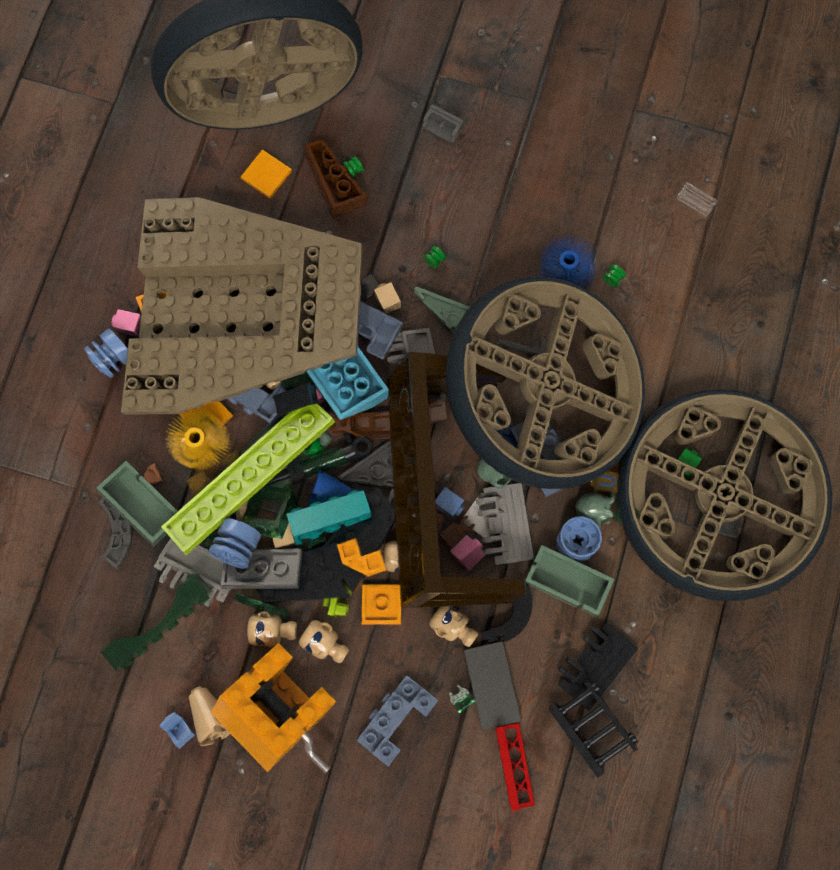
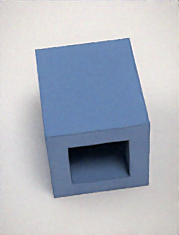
M446 487L435 500L436 508L452 519L455 515L459 516L465 508L463 506L464 500Z

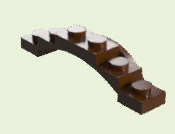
M445 400L428 402L430 423L447 421ZM389 411L357 413L342 420H339L335 413H330V416L335 421L331 425L332 434L349 432L355 436H363L368 439H391Z

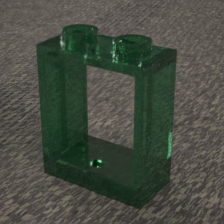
M269 485L263 486L251 497L241 522L256 529L261 536L283 539L289 524L287 514L295 508L297 503L293 489ZM263 499L283 501L276 520L256 518Z

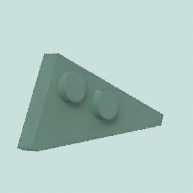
M417 286L414 289V293L454 334L460 320L470 307Z

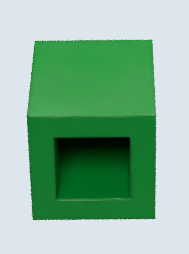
M687 448L677 458V460L694 468L698 466L702 459L698 457L699 454L696 451L688 450ZM684 472V478L687 480L691 476L690 472Z

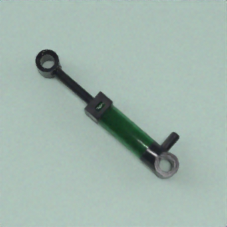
M344 432L346 444L302 460L296 459L291 461L287 465L288 471L277 474L263 487L291 478L293 484H296L318 474L319 470L324 472L358 459H364L372 453L371 442L363 436L353 440L349 432ZM360 444L368 446L364 452L358 451L357 448Z

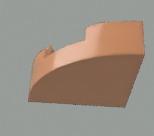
M156 463L150 465L144 474V479L151 486L163 482Z

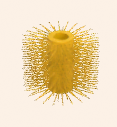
M198 409L196 417L193 414L191 418L188 416L183 420L181 419L183 424L178 422L186 430L185 432L174 427L178 431L172 430L175 433H169L173 435L170 437L178 442H171L173 445H177V447H174L175 450L182 451V454L185 455L184 458L186 456L188 459L192 458L193 462L189 464V461L188 463L187 460L183 461L181 459L183 456L180 457L179 452L175 454V459L180 457L179 461L182 465L185 462L184 466H190V468H196L197 466L198 468L197 458L198 464L200 463L199 470H201L202 464L204 469L205 465L211 460L218 462L215 457L220 459L211 450L212 448L223 454L225 453L221 450L227 451L224 449L226 447L219 443L218 440L224 441L226 445H231L228 442L232 441L223 438L224 436L230 437L223 434L226 431L222 430L224 424L221 426L220 419H218L215 425L212 422L210 423V421L208 423L209 415L205 416L206 412L200 413L198 418ZM210 415L209 419L211 418V420L213 419L214 421L217 417H215V415L211 417Z

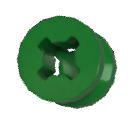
M354 155L350 157L348 162L344 161L341 164L347 169V173L351 178H354L356 173L364 171L361 162Z
M432 246L431 251L426 253L423 259L430 267L437 269L439 263L446 260V255L438 247Z
M612 264L609 267V272L605 273L602 278L609 286L617 288L620 284L619 281L626 277V273L619 266Z

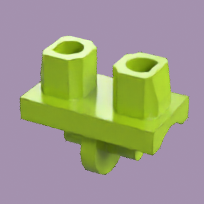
M344 584L350 596H352V591L350 590L349 586L347 584ZM341 598L324 599L323 606H329L328 615L332 617H337V615L347 616L349 605L340 603Z

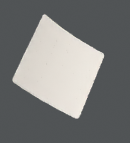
M481 492L476 500L488 498V496L484 497V493ZM475 500L464 515L468 516L464 524L469 527L474 523L475 526L472 530L482 537L493 536L490 535L488 518L496 517V515L479 517L478 512L480 510L495 509L494 503L477 505Z

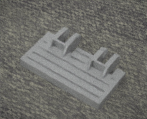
M430 329L402 331L393 342L402 343L392 344L389 352L402 351V354L393 355L387 359L389 363L398 362L399 365L409 352L435 354ZM428 394V402L445 400L444 394Z
M510 484L503 489L496 487L483 488L484 497H493L477 499L476 504L494 503L495 509L480 510L478 516L496 515V517L488 518L490 535H499L482 538V543L500 541L501 545L499 548L484 550L485 555L502 553L501 556H494L495 565L534 560L522 484Z
M170 538L154 565V568L162 571L167 564L159 578V582L162 584L167 581L173 570L177 572L170 583V588L172 589L176 588L180 580L195 589L202 582L193 600L195 601L201 599L207 588L211 589L212 591L204 604L207 607L211 605L215 597L216 600L223 603L231 589H222L220 587L223 562L216 559L210 554L208 549L200 545L186 555Z

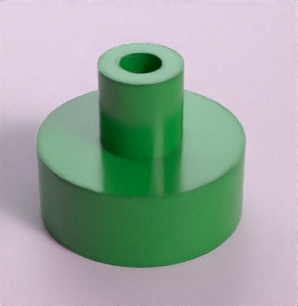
M317 438L303 452L311 456L317 452L321 453L323 446L320 445V439Z

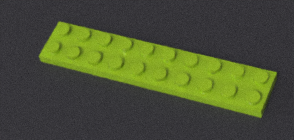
M318 404L308 405L288 413L164 523L161 528L188 555L216 530L224 519L229 518L334 424V419Z

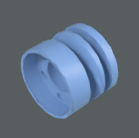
M108 328L99 335L103 342L101 346L97 342L92 341L91 343L96 347V350L93 352L88 345L84 350L96 368L111 379L114 375L109 368L113 367L119 372L120 369L116 363L120 361L126 365L128 348Z
M584 516L569 519L558 532L556 548L560 554L579 563L585 562L600 548L602 541L601 530L592 519ZM575 538L577 541H581L579 546L577 543H573Z
M226 518L218 530L220 537L214 538V544L210 546L209 552L216 559L237 568H247L250 562L248 559H251L253 555L250 550L256 549L261 534L248 524Z

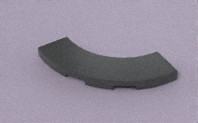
M102 497L98 504L107 513L112 527L110 542L102 558L118 570L130 549L132 525Z

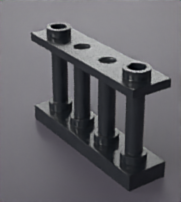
M588 678L585 681L587 689L564 705H558L555 702L549 707V711L598 778L604 774L605 769L603 767L605 763L628 746L634 752L638 750L636 745L638 740L632 732L628 733L604 701L599 694L601 689L595 681L591 682ZM593 695L600 705L578 721L570 722L567 717L568 712ZM603 712H606L612 722L589 739H583L579 734L580 729ZM618 729L625 739L601 756H595L591 751L593 749L592 746Z

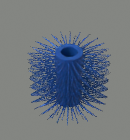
M569 240L568 246L566 247L565 244L564 248H562L563 244L562 246L560 244L558 248L557 245L555 246L552 243L554 248L556 247L557 249L551 248V252L546 260L547 263H541L544 265L539 267L542 270L540 276L562 279L584 288L582 286L584 283L589 284L591 283L590 280L594 279L595 270L591 269H595L596 267L592 266L597 264H590L589 270L586 268L589 265L588 262L592 263L593 261L588 260L589 256L586 253L589 251L585 250L579 253L582 250V247L578 245L580 241H578L576 247L574 243L572 251Z

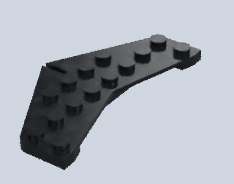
M380 488L372 491L366 497L371 511V518L350 526L342 524L341 528L322 547L303 553L299 588L256 589L261 599L271 604L351 597L342 582L344 580L355 595L366 575L342 563L337 544L356 538L362 556L381 549L396 519L394 510Z

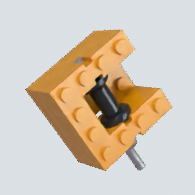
M278 643L251 668L250 672L242 675L219 696L210 713L267 772L303 739L307 755L326 773L331 767L314 750L313 739L308 732L327 714L336 701L323 687L309 698L285 674L284 670L293 657Z

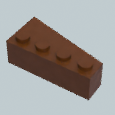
M320 139L305 144V158L332 218L365 207L368 198L367 194L359 188L355 179H352L347 173V169L339 163L335 154L324 140Z

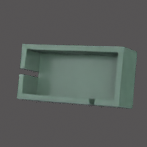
M127 461L97 487L98 493L153 547L167 535L161 526L178 511L142 476L139 477V473Z
M541 545L532 564L534 565L530 567L525 578V584L575 608L580 605L579 610L594 617L599 616L614 579Z

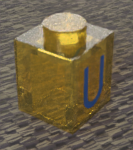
M607 471L600 477L592 480L590 486H594L593 492L608 495L611 492L616 496L618 493L619 473Z

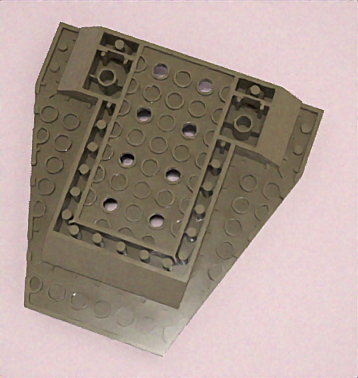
M199 197L145 199L137 266L146 277L139 338L129 339L121 413L124 415L182 414L189 409H197L213 401L218 402L245 393L253 388L263 387L262 385L271 382L276 383L303 374L310 369L321 368L322 365L331 362L336 363L357 356L363 259L362 243ZM276 289L275 295L267 296L269 290ZM234 290H239L238 296L231 297V293ZM198 291H203V295L200 298H195V294ZM162 292H167L165 298L159 299V295ZM268 324H273L274 327L270 332L264 331ZM231 325H236V330L229 333L228 328ZM162 326L163 331L160 334H155V330ZM194 326H200L197 333H191Z

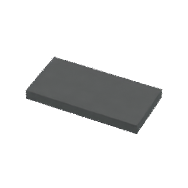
M302 549L250 550L253 555L251 559H248L250 562L247 568H237L223 562L220 583L222 589L299 588L303 551Z
M503 641L464 650L481 729L485 730L520 722L521 717Z

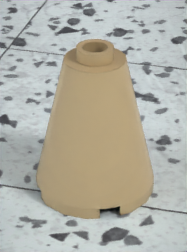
M202 686L194 688L189 695V702L197 740L200 746H208L216 743L214 739L219 737L224 739L230 733L210 713L217 699L207 688H202Z

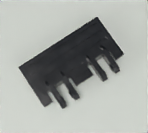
M608 623L603 626L602 631L593 625L590 627L592 633L603 640L600 646L589 636L584 635L582 637L587 644L596 650L593 652L587 647L577 659L583 667L569 656L565 659L570 666L579 671L575 677L564 667L560 666L558 668V671L571 681L568 683L562 678L558 686L572 698L588 688L585 685V681L588 678L591 682L595 681L601 689L599 694L602 696L638 649ZM591 695L581 702L580 705L590 711L597 700Z

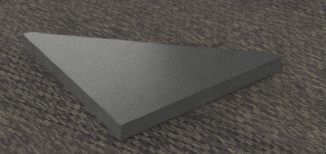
M391 439L338 476L339 481L394 489ZM434 483L435 495L439 496L441 490Z

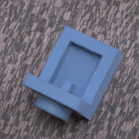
M176 712L168 715L159 725L161 729L167 732L175 746L179 749L195 736L186 720Z

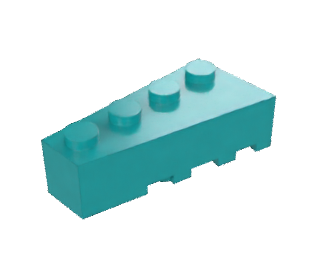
M353 490L347 496H334L324 503L315 502L310 504L308 508H295L287 514V518L296 546L303 544L302 540L305 538H310L311 540L319 538V535L324 531L329 533L337 531L341 528L340 525L342 524L350 526L371 518V511L364 490L360 492L359 490Z

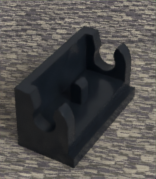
M307 383L273 396L277 414L280 417L308 405L318 403L316 386Z

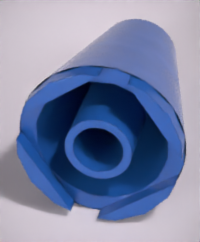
M319 470L307 507L315 502L329 501L328 499L334 496H347L354 489Z

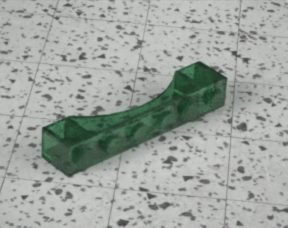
M198 573L193 574L178 586L171 609L156 627L139 636L115 639L101 653L115 671L122 668L123 670L127 669L134 663L132 659L137 655L141 657L149 650L147 647L150 644H157L164 638L163 633L167 630L172 631L175 629L182 617L188 618L195 612L194 607L198 604L201 606L206 603L213 591Z

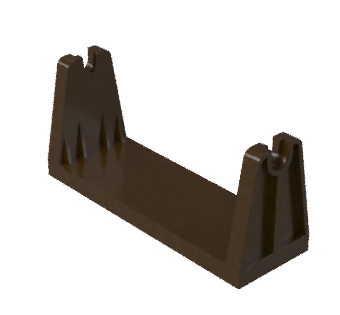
M409 352L387 380L401 608L509 604L515 602L516 598L527 596L525 580L467 578L440 572L428 394H448L446 385V363L448 356ZM476 364L477 390L488 384L494 385L497 388V382L503 383L506 380V376Z

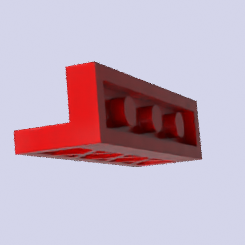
M519 723L495 727L510 810L517 811L520 808L535 806ZM506 729H516L517 737L513 743L506 739ZM517 740H518L519 748H518L517 746H515V743L517 742ZM513 747L520 751L521 757L517 763L510 760L509 752ZM521 761H522L523 768H521L520 766H518ZM516 768L524 772L525 778L521 784L514 781L513 773ZM525 781H526L527 789L523 787V784L525 783ZM521 788L528 793L529 802H518L517 794Z

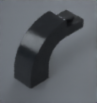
M525 584L527 596L516 598V601L512 603V614L508 622L502 626L481 632L483 641L487 640L488 643L500 640L499 636L502 635L503 641L507 642L523 631L529 622L533 607L532 595L528 584Z

